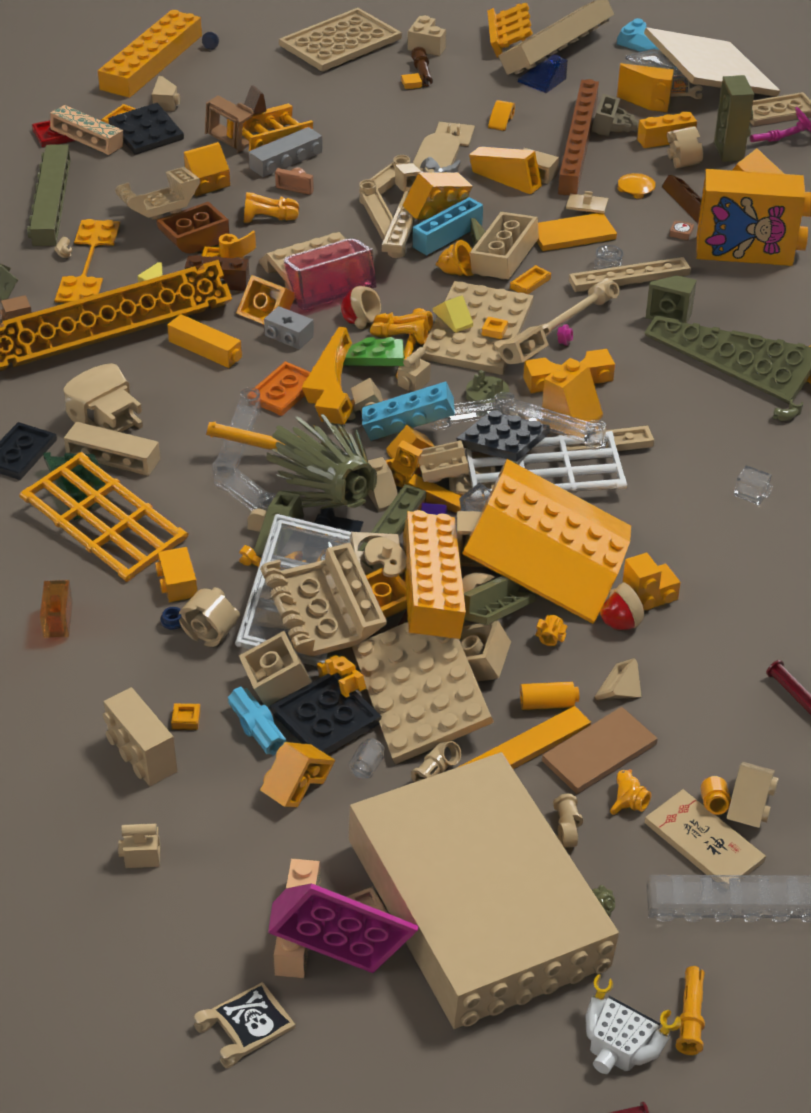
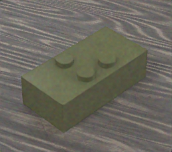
M745 75L723 76L714 135V145L722 162L741 161L745 157L747 138L751 134L749 125L750 120L753 119L752 106L754 93Z

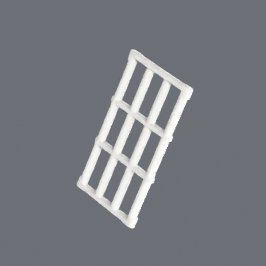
M612 431L596 434L545 437L534 447L559 445L561 452L525 454L517 462L512 461L525 468L524 464L563 461L564 467L529 471L542 478L567 476L568 483L555 485L571 493L605 489H627L626 478ZM597 442H608L609 448L567 451L566 445ZM464 448L474 501L488 499L492 489L479 490L477 483L496 482L500 472L475 474L474 468L504 465L506 459L500 457L472 458L471 452L477 451ZM612 457L613 464L571 467L570 460ZM603 473H617L618 479L588 482H575L574 476Z

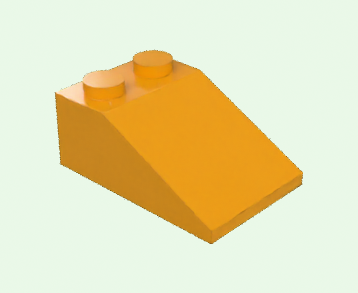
M620 63L617 97L648 110L668 112L674 70Z

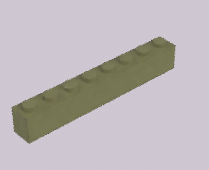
M46 145L45 152H42L40 173H38V183H36V194H34V204H32L31 208L32 215L29 217L30 226L27 227L28 238H31L32 246L57 245L71 163L69 145Z

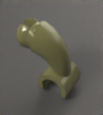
M791 399L789 409L775 408L773 418L779 421L793 419L801 414L803 402L800 405L793 404L794 400Z

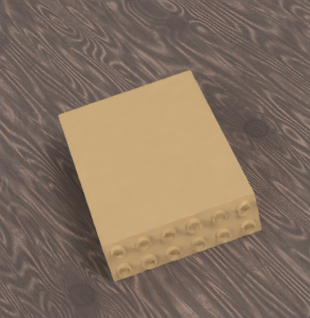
M502 752L350 805L348 840L390 915L418 925V931L406 941V944L453 1029L461 1026H471L481 1018L489 1015H498L506 1008L516 1004H526L536 996L551 994L561 986L569 983H578L584 977L593 973H603L612 966L619 931Z

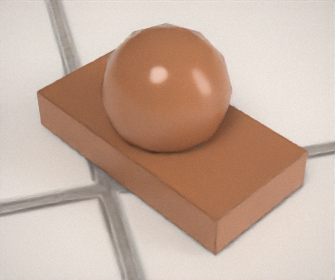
M280 168L276 169V188L312 195L314 192L313 175L306 174L302 168H293L291 171Z

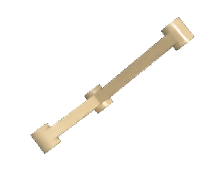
M406 155L395 156L390 165L371 179L362 180L359 183L360 203L364 205L383 241L393 216L381 195L395 185V165L410 163V158ZM405 247L402 253L388 252V255L392 258H401L405 255Z

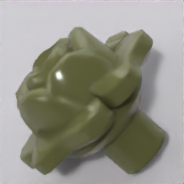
M599 885L598 889L594 888L592 891L610 917L611 912L615 909L613 891L606 889L604 885Z

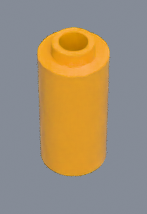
M573 681L520 684V705L522 710L571 708L575 706V702H579L578 686L574 687Z

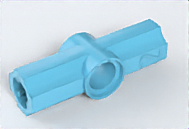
M238 687L234 689L231 695L228 696V703L238 715L245 734L248 737L253 736L266 754L276 755L278 749L286 742V738L274 724L270 710L266 705L260 706L247 688Z

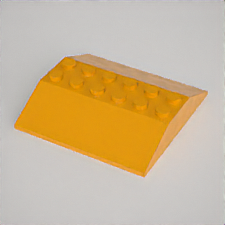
M506 459L462 554L594 624L619 573L630 544L631 525Z

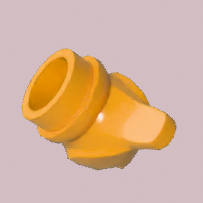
M631 769L619 771L616 779L618 784L617 801L611 807L610 813L615 815L620 810L628 807L634 811L643 812L650 803L651 792L646 787L640 786L638 779L632 776Z

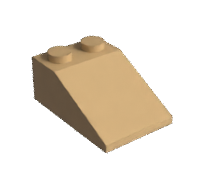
M494 621L488 625L474 624L463 626L459 641L476 681L499 679L511 644V640L499 621Z

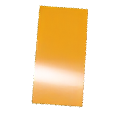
M404 440L398 445L395 459L390 466L395 485L401 488L405 484L408 485L409 480L415 474L423 450Z

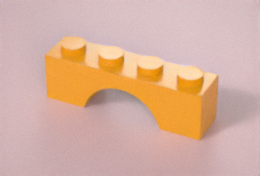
M608 349L586 351V356L581 363L589 366L594 384L613 381L615 363ZM547 358L524 361L523 378L530 393L543 392L544 379L561 365L553 363Z

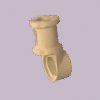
M453 741L439 743L424 757V762L420 767L414 768L411 771L413 782L443 773L449 766L459 763L461 759L459 745ZM446 747L451 751V759L449 761L444 756Z
M562 794L553 801V807L558 811L560 817L558 821V837L564 848L576 847L578 845L577 828L583 824V817L578 813L576 807L578 804L577 798L572 794Z

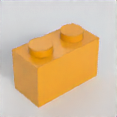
M187 547L158 552L159 562L155 563L157 577L162 576V579H159L162 594H167L169 602L192 598L197 592V581Z

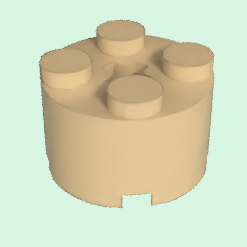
M695 126L667 132V139L670 143L667 153L669 159H673L675 169L696 165L703 160L702 143H698L697 137H700Z
M216 587L212 590H198L179 611V614H181L179 622L187 635L195 641L199 638L206 641L204 645L208 647L217 646L234 627L237 619L240 617L239 611L225 598L224 592Z

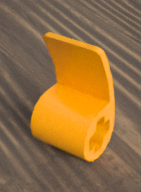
M496 100L488 127L505 131L508 120L513 119L515 103Z
M254 230L240 239L233 234H224L219 237V251L222 258H241L256 248Z

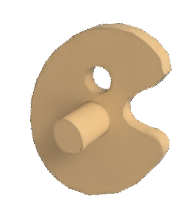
M377 537L371 539L366 545L365 559L367 564H383V575L386 577H397L404 572L406 568V555L396 542L388 538Z

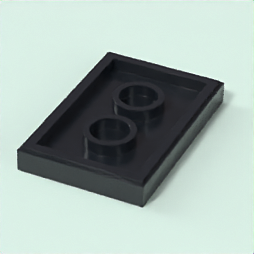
M17 422L0 440V474L21 480L57 441L56 434Z

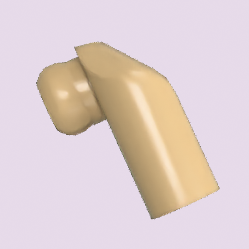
M62 237L55 246V252L60 257L69 258L71 256L72 248H67L70 240L67 237Z

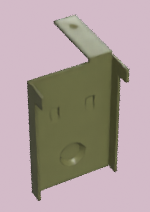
M0 264V298L6 300L18 279L9 272L10 267Z

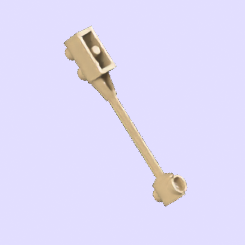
M609 278L598 282L588 290L589 296L552 321L547 324L529 327L501 345L499 349L501 358L508 364L523 363L549 345L546 337L553 329L593 303L602 305L610 299L617 298L619 295L618 284Z

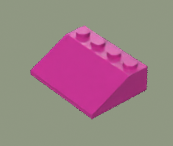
M310 883L286 888L272 903L268 933L374 973L418 931V925Z

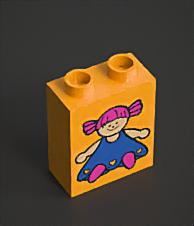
M706 169L696 236V259L793 266L795 251H805L807 246L808 227L800 226L802 216L811 217V192H805L804 175Z

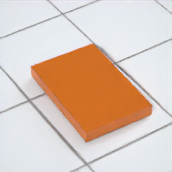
M285 361L246 394V400L283 416L305 396L302 386L311 372Z

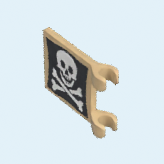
M263 982L212 1009L201 1010L194 1016L196 1021L194 1027L199 1033L206 1032L218 1021L234 1042V1044L227 1045L220 1050V1055L222 1056L220 1062L225 1068L234 1066L243 1056L291 1031L296 1025Z

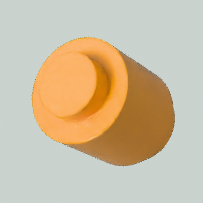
M718 776L706 778L700 787L704 807L715 815L725 813L731 802L727 782Z

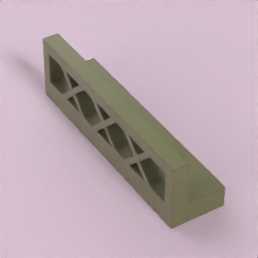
M504 576L498 577L464 593L466 610L464 620L488 625L535 602L536 594L519 590V584Z

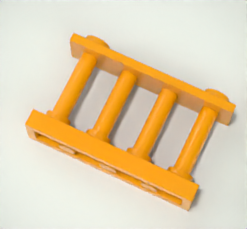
M288 103L268 108L264 113L253 114L252 118L243 123L242 136L249 141V151L307 127L313 129V121L297 122L292 118L293 106ZM227 119V136L232 139L234 122Z

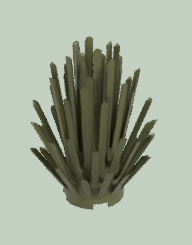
M321 414L322 419L345 450L344 452L319 426L313 425L312 428L300 417H296L297 421L321 440V444L298 427H293L295 434L280 425L276 427L278 430L272 434V437L280 442H276L277 449L271 450L286 459L268 452L266 459L295 471L297 474L278 470L279 474L276 476L286 479V482L289 484L325 491L281 490L282 492L305 495V497H301L302 503H305L301 505L302 508L325 505L321 509L337 508L344 505L356 508L366 502L364 498L370 490L374 491L376 487L377 472L368 463L365 448L363 449L357 430H355L354 434L358 447L352 434L349 433L348 435L344 426L338 425L337 429L324 414Z

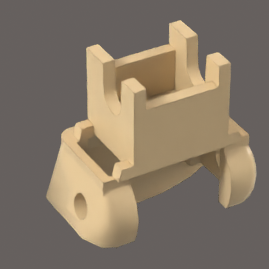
M103 364L91 368L74 377L64 387L66 412L74 423L80 422L117 432H122L133 425L138 429L143 427L142 421L133 412L135 411L137 414L142 412L141 403L130 395L129 382L116 364ZM87 409L94 410V422L88 418Z

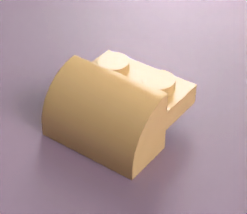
M462 441L421 449L423 452L419 465L424 482L434 483L445 478H457L469 473Z

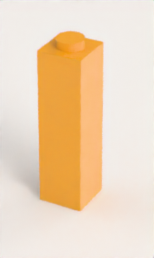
M182 314L167 324L169 342L227 368H230L242 358L241 340Z

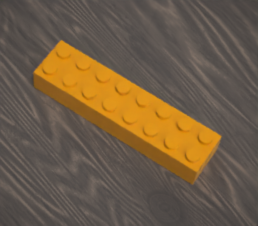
M170 10L97 70L99 89L129 98L202 37L201 17L194 16L191 13H182L178 10Z
M419 510L414 512L407 511L403 532V549L406 555L405 581L409 633L460 639L466 610L455 517H450L447 514H427Z

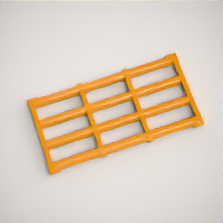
M83 452L78 453L72 459L19 494L21 499L26 503L32 504L52 520L56 527H61L86 547L89 553H93L115 570L118 576L126 582L159 559L158 552L173 549L186 540L189 535L185 530L180 527L178 528L154 510L151 504L145 503L120 484L121 482L118 479H114L90 461V458ZM80 464L106 485L96 491L70 470ZM63 476L89 497L78 503L52 482ZM45 488L67 505L70 510L59 515L34 494ZM114 490L138 508V510L128 516L104 496ZM94 503H98L121 522L110 528L88 511L87 508ZM79 515L100 531L102 535L92 541L68 521ZM147 515L174 537L163 543L136 521ZM126 528H130L156 550L146 556L121 537L119 533ZM111 540L137 560L138 563L128 569L102 549L101 546Z

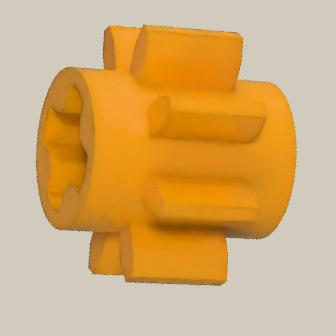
M547 615L545 620H538L535 636L539 637L541 643L547 646H556L557 641L564 642L567 634V625L563 623L560 617Z

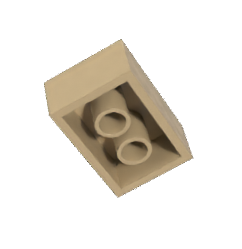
M132 687L104 701L105 713H103V718L108 727L106 731L107 739L111 745L116 744L125 762L129 761L133 765V770L139 779L143 778L149 786H152L178 772L173 735Z

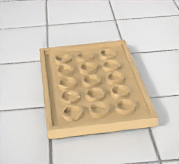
M355 8L279 39V45L320 71H327L334 66L354 60L356 57L368 54L375 49H380L387 44H392L402 39V32L360 8Z
M454 281L445 301L463 295L473 321V327L455 333L437 316L422 347L426 353L420 359L503 375L507 363L501 358L499 349L501 345L520 334L533 304L534 295ZM487 317L508 321V328L502 340L481 335L482 327Z
M408 622L366 639L359 645L352 646L360 671L364 675L365 684L374 709L382 716L379 723L395 765L429 751L439 743L452 741L494 723L459 639L409 633Z

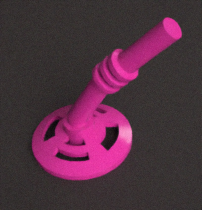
M796 106L795 112L799 120L796 126L782 131L772 130L767 133L750 135V142L779 141L781 138L805 130L811 133V122Z

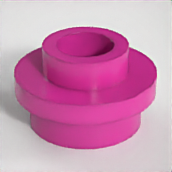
M568 324L558 327L557 337L559 344L568 346L570 341H573V330L569 328Z

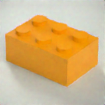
M418 173L402 206L416 220L429 219L467 199L473 186L459 173Z

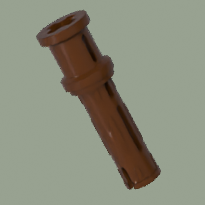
M416 47L412 50L411 57L414 60L415 68L419 71L422 85L429 86L428 81L430 84L433 83L428 68L429 59L423 47Z

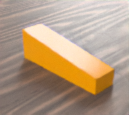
M416 474L408 482V485L426 491V503L446 505L447 510L455 513L463 511L466 507V498L435 483L424 482L423 478Z

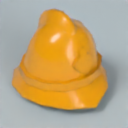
M459 240L440 254L435 265L447 274L473 276L470 261L472 248L467 242Z

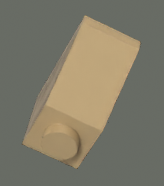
M158 76L152 92L153 104L158 103L164 111H175L177 104H180V94L177 93V86L164 77Z
M383 457L368 461L377 472L376 487L374 491L370 490L368 495L378 512L387 510L398 495L392 471Z

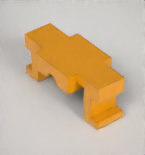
M335 655L325 660L323 664L320 662L316 664L320 678L326 674L333 675L336 673L342 677L338 681L343 696L349 697V693L355 690L362 691L366 689L364 675L357 671L355 665L345 657Z

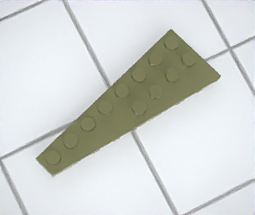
M655 316L644 332L647 337L790 404L791 399L794 400L811 375V347L805 346L802 343H787L781 339L772 340L763 338L760 335L734 330L730 332L720 330L719 327L709 328L700 326L698 323L688 324L679 322L677 319Z

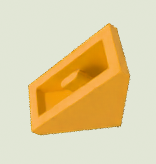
M406 425L386 448V452L391 459L395 458L398 445L402 440L419 449L434 447V445L426 435Z

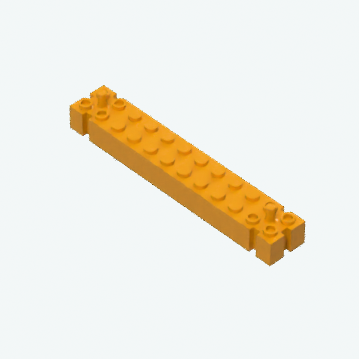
M219 260L203 264L198 271L194 266L2 321L0 325V371L6 370L9 365L8 363L11 362L13 367H17L174 320L180 314L184 316L197 314L206 310L209 304L211 309L227 305L232 300L227 283L222 285L220 281L224 274Z

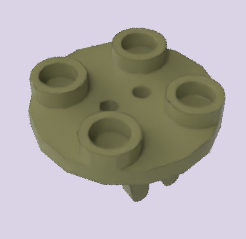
M482 370L479 371V375L475 374L473 380L466 386V399L484 406L488 410L495 409L497 405L505 402L509 397V386L507 383L497 377L485 376V372Z

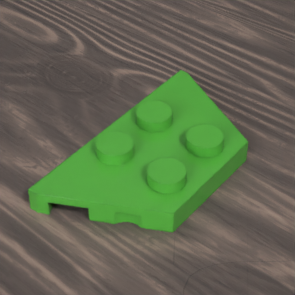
M393 337L384 339L365 338L350 346L343 365L404 366L403 340L394 339Z

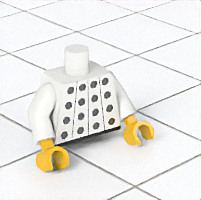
M597 975L594 979V987L597 990L596 995H592L585 1016L586 1034L591 1040L590 1050L597 1055L593 1062L595 1069L600 1073L608 1074L615 1065L624 1071H630L635 1065L640 1066L657 1059L670 1038L669 1032L680 1028L681 1019L677 1017L672 1025H667V1018L671 1015V1011L665 1010L661 1013V1023L611 996L606 1000L604 998L605 994L612 990L613 981L610 978L608 987L600 989L598 983L601 975Z

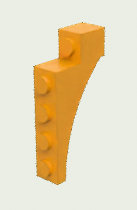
M338 327L302 386L308 403L316 404L315 408L321 422H324L321 414H324L330 423L344 425L353 411L347 393H343L341 386L343 363L352 344L346 327Z

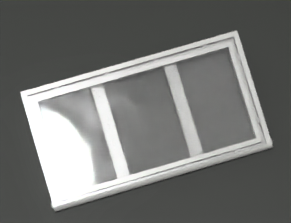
M276 514L235 645L250 650L285 631L289 638L288 632L290 628L284 626L283 619H281L274 603V598H272L270 593L273 588L267 586L260 570L263 564L280 559V570H285L325 560L327 548L350 543L351 532ZM297 652L302 663L317 666L316 664L319 662L321 664L325 663L328 654L325 653L311 657Z

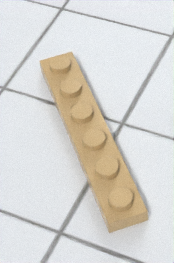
M680 257L569 274V282L575 292H584L605 278L613 280L618 286L659 280L675 275H690L691 268L685 258Z

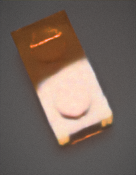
M69 580L44 581L40 611L44 638L69 637L73 603Z

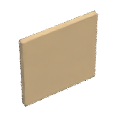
M439 122L435 133L452 134L459 139L460 146L469 147L475 125Z
M585 191L584 195L570 194L566 209L604 214L608 198L592 196L593 192Z

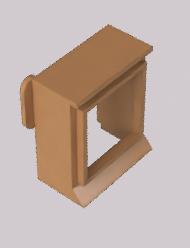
M217 95L206 102L205 134H210L235 148L238 154L249 146V141L242 137L243 123L252 118L254 111L242 103L235 105ZM220 115L234 122L232 139L227 136V127L220 124Z

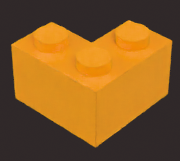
M647 552L625 559L622 583L625 582L635 591L643 605L644 611L678 600L681 582L666 563L657 566Z
M284 742L276 752V759L271 769L264 776V783L260 791L284 807H298L310 783L324 784L336 760L311 744Z

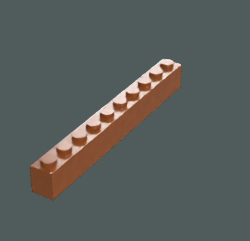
M592 79L581 80L559 174V195L570 196V194H578L598 100L599 81Z

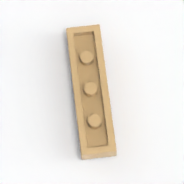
M648 425L572 434L583 435L612 431L617 451L654 446V438ZM608 442L571 444L566 445L567 451L609 448Z

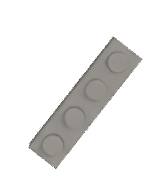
M307 127L249 151L250 169L265 177L275 173L277 168L284 169L323 152L322 135Z

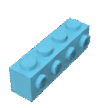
M468 197L413 227L412 247L428 255L469 233L471 218H475L482 225L483 205Z
M445 381L363 407L362 425L371 441L401 432L406 425L414 428L455 415L454 397Z

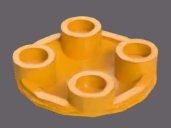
M626 174L618 180V191L632 194L636 199H642L645 194L655 190L656 183L651 177L644 174Z

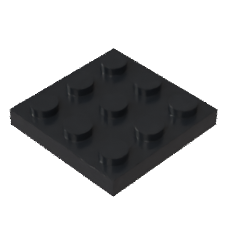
M158 103L108 118L110 125L123 130V141L134 155L184 139L182 130Z
M494 410L488 412L456 439L457 441H462L463 447L466 449L517 462L550 434V425L542 424L537 420L522 419L517 415L502 414L500 411Z
M338 673L333 675L326 674L271 705V713L301 744H311L327 755L376 727L382 719V716L356 691L349 693V697L341 694L338 680L342 679V677Z

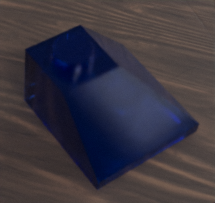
M552 55L518 78V82L547 93L566 80L568 60L561 58L559 55Z

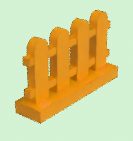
M519 3L513 8L500 11L498 14H496L494 8L487 10L490 43L497 58L503 53L504 47L507 48L513 43L521 40L524 41L533 34L530 28L532 24L529 20L531 16L528 12L529 6L527 3Z

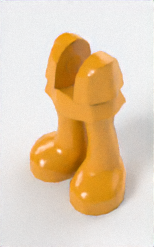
M246 192L244 223H251L256 214L273 216L279 220H296L299 215V203L290 198L285 199L282 196L279 200Z
M420 311L403 316H394L393 312L379 314L373 320L370 333L381 338L400 334H413L417 343L424 345L428 332L433 327V316L430 311Z

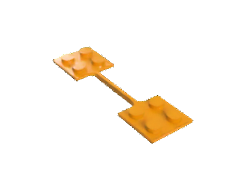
M81 220L74 244L90 245L88 258L81 276L62 277L55 302L68 303L99 294L103 278L87 277L86 275L95 247L98 245L114 246L120 221Z

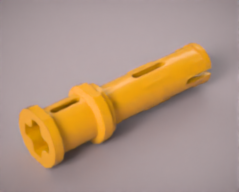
M690 966L685 970L683 1013L679 1017L681 1019L680 1035L676 1039L675 1046L680 1053L685 1055H696L703 1051L704 1046L701 1040V1031L705 1027V1021L701 1016L705 972L702 969L699 970L697 966Z

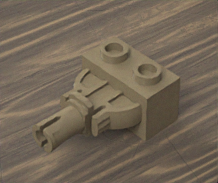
M602 94L591 131L609 136L610 131H624L627 133L631 130L638 131L639 120H636L633 114H628L624 109L618 107L620 98Z

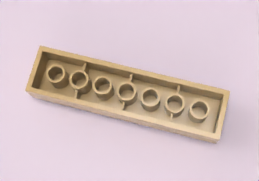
M595 0L500 54L499 58L507 75L513 72L517 75L525 70L524 67L528 70L536 66V61L540 63L546 60V55L550 57L558 52L557 49L562 50L568 46L567 43L572 44L579 40L578 37L581 38L589 34L588 30L591 32L599 28L598 24L601 26L609 22V18L614 15L609 1Z

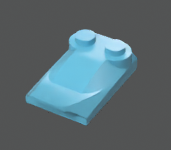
M634 19L621 29L617 37L618 45L660 59L665 56L644 34L645 29L648 27H646V23L642 19Z

